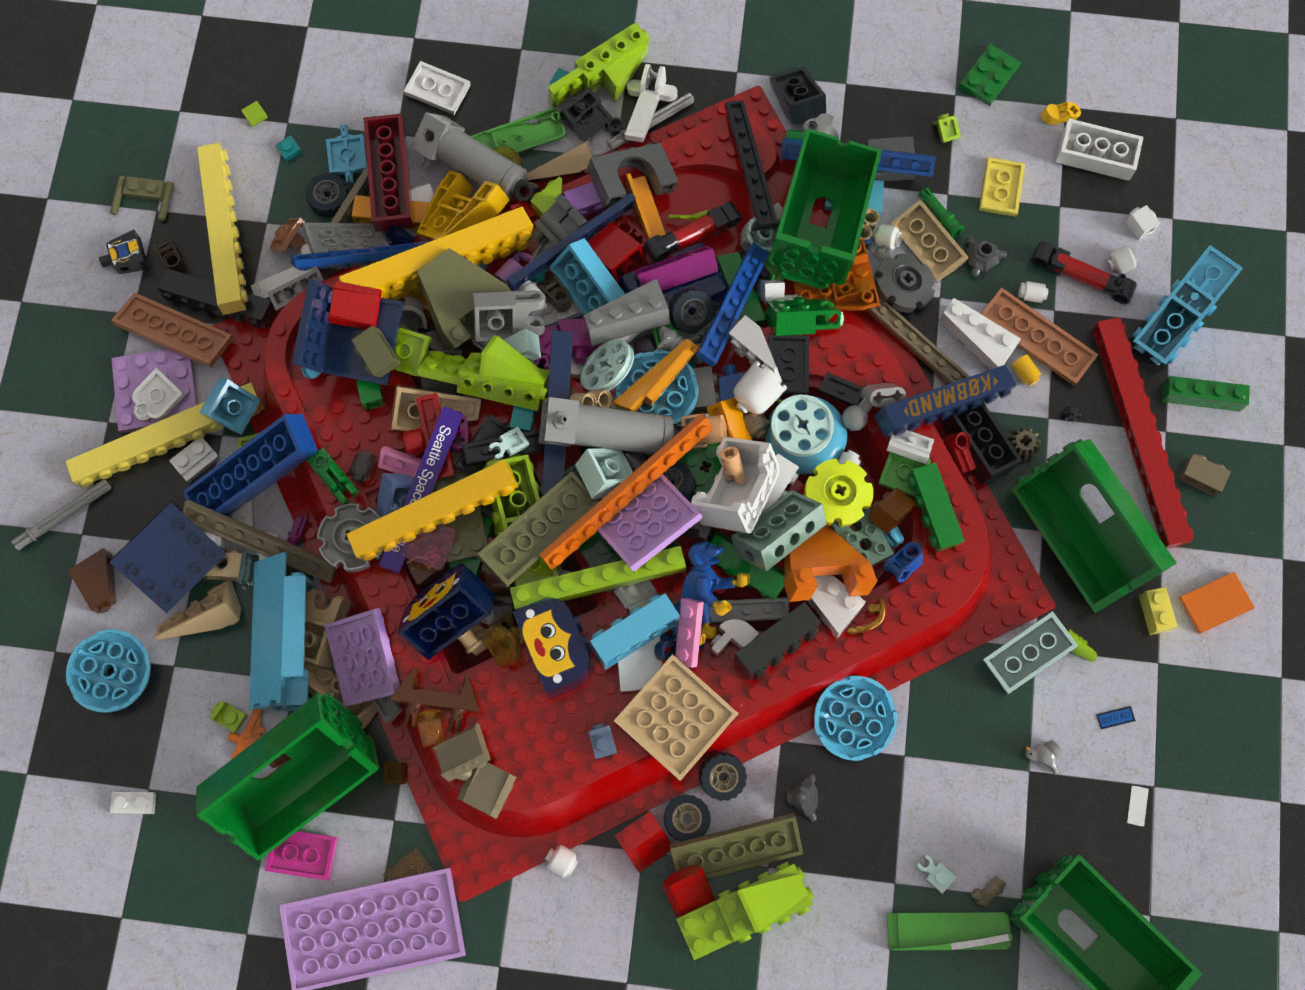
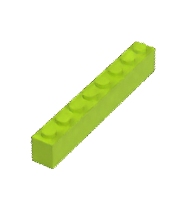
M681 546L661 550L634 572L621 560L511 587L510 591L514 608L518 613L685 572L686 564Z

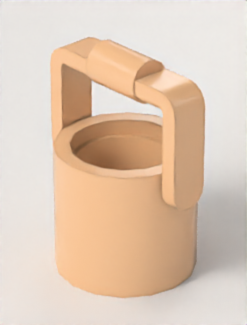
M699 414L683 416L681 418V425L687 426V420L695 419ZM723 415L707 417L713 430L700 440L699 444L695 445L693 449L707 448V444L722 442L723 438L727 437L726 423Z

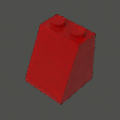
M612 222L587 241L623 292L637 281L633 270L649 265L641 244Z

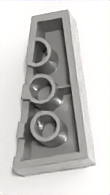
M657 279L584 315L586 330L592 346L670 324L668 306Z

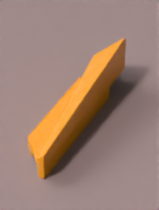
M685 339L615 399L614 405L621 410L635 412L644 402L651 407L700 347L691 340Z

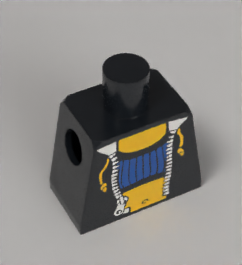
M131 230L107 242L106 246L109 254L99 257L103 268L112 265L118 274L150 269L141 237L135 230Z

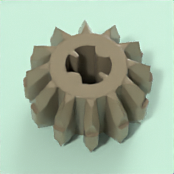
M1023 426L1019 430L1014 429L1007 438L1019 457L1022 456V459L1026 461L1028 457L1034 458L1036 456L1035 453L1040 451L1038 445L1041 444V440L1036 439L1038 433H1031L1032 428L1026 431Z

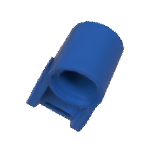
M915 542L906 544L885 562L883 569L886 572H891L899 583L904 582L923 564L921 546Z

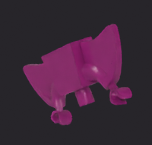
M558 319V326L545 327L544 333L539 335L541 357L536 360V366L538 367L539 363L545 362L544 369L547 370L549 367L548 360L550 359L552 330L573 332L572 357H574V363L578 365L584 364L586 357H589L593 350H596L603 343L591 345L585 319Z

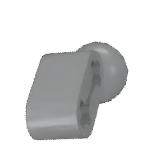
M893 383L865 386L861 393L863 400L859 405L849 406L844 410L842 422L851 431L863 429L868 422L867 413L873 406L884 407L904 400L906 397L905 390Z

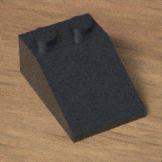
M804 67L769 77L781 108L791 124L801 123L826 113V94Z

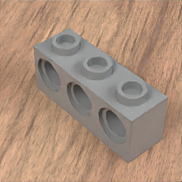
M317 267L269 291L268 295L275 310L281 311L296 295L307 289L308 279L321 282L331 276L327 269Z

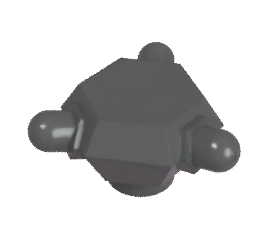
M973 237L966 239L968 244V261L971 268H973L971 271L973 277H978L980 272L988 271L1000 263L999 260L1007 257L1005 250L997 249V246L981 239L978 241Z
M812 773L795 784L793 789L787 791V803L789 806H794L795 810L806 816L810 822H815L817 820L815 810L818 806V790L814 784L816 777Z

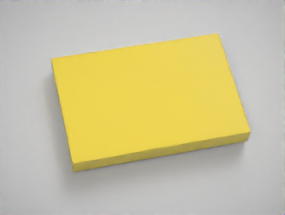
M991 157L987 158L979 211L1017 217L1025 163Z

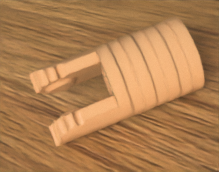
M736 447L724 448L720 452V458L727 480L730 482L735 480L736 484L740 486L745 485L746 477L739 450Z

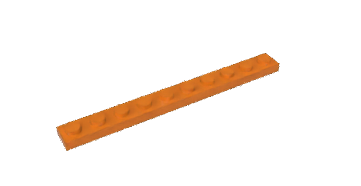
M702 413L699 414L543 550L539 555L551 570L560 565L563 560L593 536L600 527L609 522L612 517L625 508L636 496L658 479L661 474L713 430L707 417Z

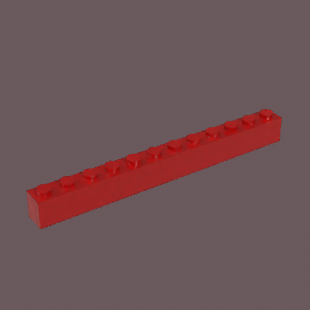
M1120 317L1098 321L1092 330L1158 536L1167 549L1186 545L1193 540V531L1188 526L1186 520L1187 513L1180 501V491L1175 486L1174 473L1168 465V454L1163 449L1162 436L1157 431L1155 425L1156 418L1151 413L1149 407L1150 399L1145 394L1144 381L1139 376L1138 363L1132 355V344L1127 339L1126 326L1122 323Z

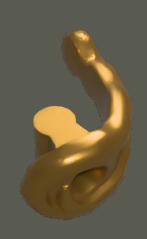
M881 597L876 599V605L870 604L868 606L869 615L877 614L879 616L866 625L848 628L847 633L849 635L872 630L882 623L885 618L886 604Z

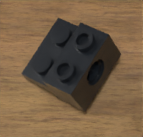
M590 86L560 112L561 119L570 130H574L583 142L587 141L613 118L601 104L602 101Z

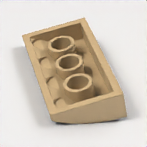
M921 199L890 223V225L898 227L899 232L902 233V240L920 262L929 267L937 282L968 261L966 253Z

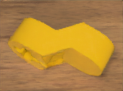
M1064 102L1059 105L1049 104L1041 111L1042 120L1050 125L1067 122L1068 119L1076 120L1081 115L1079 106L1072 102Z

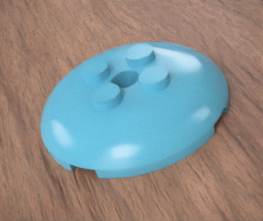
M654 350L652 352L636 354L629 373L616 386V397L618 398L670 352ZM687 363L651 407L644 402L636 412L671 416L673 418V426L680 423L683 416L690 415L697 403L699 394L696 374L692 367Z
M818 397L815 398L821 400L832 413L834 432L828 445L815 455L798 457L783 451L776 444L771 433V420L775 409L768 418L770 426L766 430L768 433L765 435V442L771 444L775 456L780 454L797 465L799 468L796 473L800 475H813V470L822 462L831 459L839 460L847 443V428L842 422V415L832 404ZM802 401L795 403V407L799 411L807 408L806 404ZM817 410L814 412V417L822 420L825 418V413ZM780 412L778 418L784 422L789 420V415L786 412ZM799 422L798 428H804L805 430L807 424ZM824 430L816 431L815 434L818 439L824 440L827 438ZM781 432L779 434L782 441H789L791 439V435L788 432ZM800 441L798 443L801 450L805 451L810 448L807 441Z
M115 629L98 631L89 638L82 640L73 650L66 668L67 686H69L73 698L89 710L102 713L121 710L136 701L146 688L151 671L149 654L139 639L125 631ZM113 667L115 673L108 676V670Z
M848 676L840 681L833 682L821 693L814 710V726L819 740L831 753L846 760L859 761L879 754L892 740L897 726V711L895 710L892 696L880 683L864 676ZM853 712L858 714V719L855 722L850 721V714Z

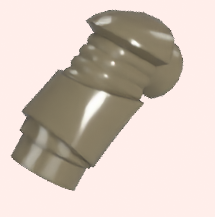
M995 876L982 891L978 888L974 889L971 897L975 899L974 902L977 905L988 907V903L993 898L1003 893L1006 883Z

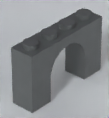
M649 143L642 147H631L624 151H613L606 155H595L590 158L587 166V171L604 208L611 207L626 195L617 172L621 168L633 167L641 170L648 177L656 196L673 192L678 183V179L661 143Z

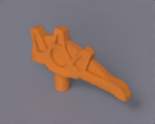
M253 709L243 733L238 735L230 732L227 740L235 742L237 746L231 759L259 739L261 734L265 733V728L261 727L262 709Z

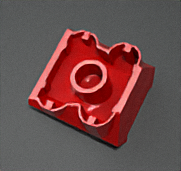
M336 281L333 285L328 315L329 322L365 330L371 326L376 327L382 290Z
M689 865L669 875L663 882L662 887L676 917L688 914L715 900L704 871L700 866Z

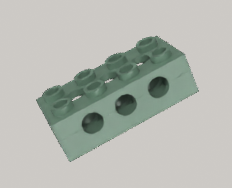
M791 490L761 513L754 530L750 534L736 532L731 536L737 557L764 571H768L827 524L823 505Z
M835 491L836 494H841V495H842V492H841V491H840V492ZM870 508L867 510L862 509L864 516L852 524L857 532L851 530L850 525L840 527L839 523L834 521L829 527L865 557L872 567L888 560L894 555L882 530L868 519L872 513ZM860 544L865 545L866 550H863Z

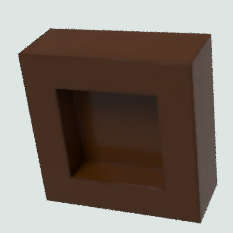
M384 762L383 783L406 784V762Z

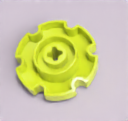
M837 459L822 462L813 470L815 477L809 476L805 483L804 496L822 503L827 522L826 525L829 526L834 521H837L840 527L856 523L864 516L862 509L867 510L872 504V483L864 481L867 473L859 465L849 460H846L844 464H839ZM835 491H837V492H840V491H841V492H842V495H841V494H836Z

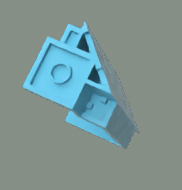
M286 552L254 562L249 710L295 711L311 699L309 697V671L304 668L306 593L312 588H320L304 573L295 572L291 573V576H286Z

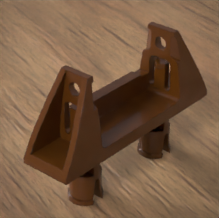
M413 668L390 699L394 703H401L407 706L404 726H409L411 718L412 726H418V716L422 706L450 711L447 728L449 732L453 731L455 722L456 732H461L464 713L481 714L470 678L467 674H464V682L460 691L461 695L439 691L416 690L419 670Z

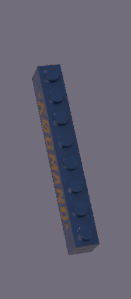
M1006 365L884 406L874 417L885 437L891 435L897 437L908 429L914 431L921 427L922 424L927 426L939 418L941 420L947 419L955 412L958 415L969 407L971 409L979 407L983 402L989 404L995 401L997 397L1003 399L1012 393L1011 390L1017 384Z

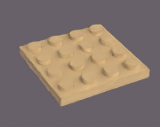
M672 654L617 716L614 722L681 781L739 713Z

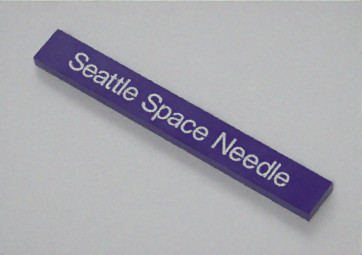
M443 406L403 507L432 494L464 414ZM403 541L396 544L397 547L395 549L384 552L379 566L400 573L412 541L406 543Z

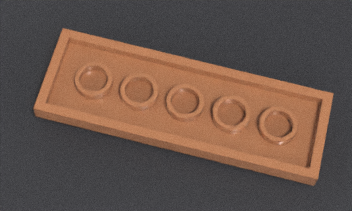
M1002 287L981 313L984 317L1021 338L1017 345L1020 349L1073 386L1077 384L1099 355Z
M135 292L111 320L113 325L210 368H212L233 340L232 335Z

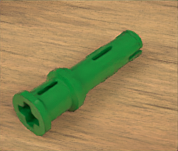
M928 187L925 188V191L922 190L918 196L936 215L941 225L945 227L953 239L964 231V225L958 223L954 218L955 215L943 207Z

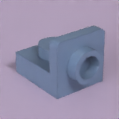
M604 723L592 726V730L588 731L595 759L617 754L610 726H605Z

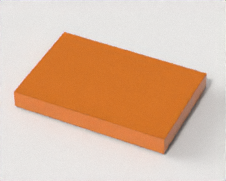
M1235 572L1179 597L1198 634L1255 608Z

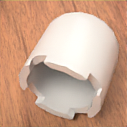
M758 361L752 364L734 388V397L738 402L736 406L744 413H747V411L752 414L764 413L787 389L785 384L781 386L778 383L780 378L767 366H764L763 369L759 367L760 363Z

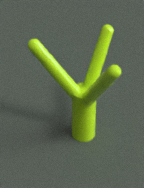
M709 210L693 215H668V218L691 219L692 222L705 216Z

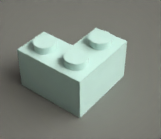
M523 329L504 339L506 343L536 365V360L541 357L539 335Z

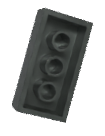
M804 602L736 652L734 662L749 681L753 678L758 680L766 674L765 671L770 665L774 668L783 661L785 654L789 653L791 655L800 648L801 642L804 640L809 642L816 637L821 622Z

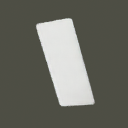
M1132 786L1127 823L1144 826L1148 798L1147 788Z

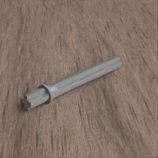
M687 93L656 111L649 129L694 103L692 94ZM620 130L619 134L607 140V145L611 150L618 148L624 143H629V140H625L626 130Z
M106 480L100 481L30 529L27 527L24 533L11 541L16 549L20 550L32 541L36 542L38 537L111 489L110 484Z

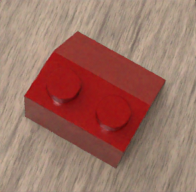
M650 811L615 835L639 873L671 851L669 846L671 842Z

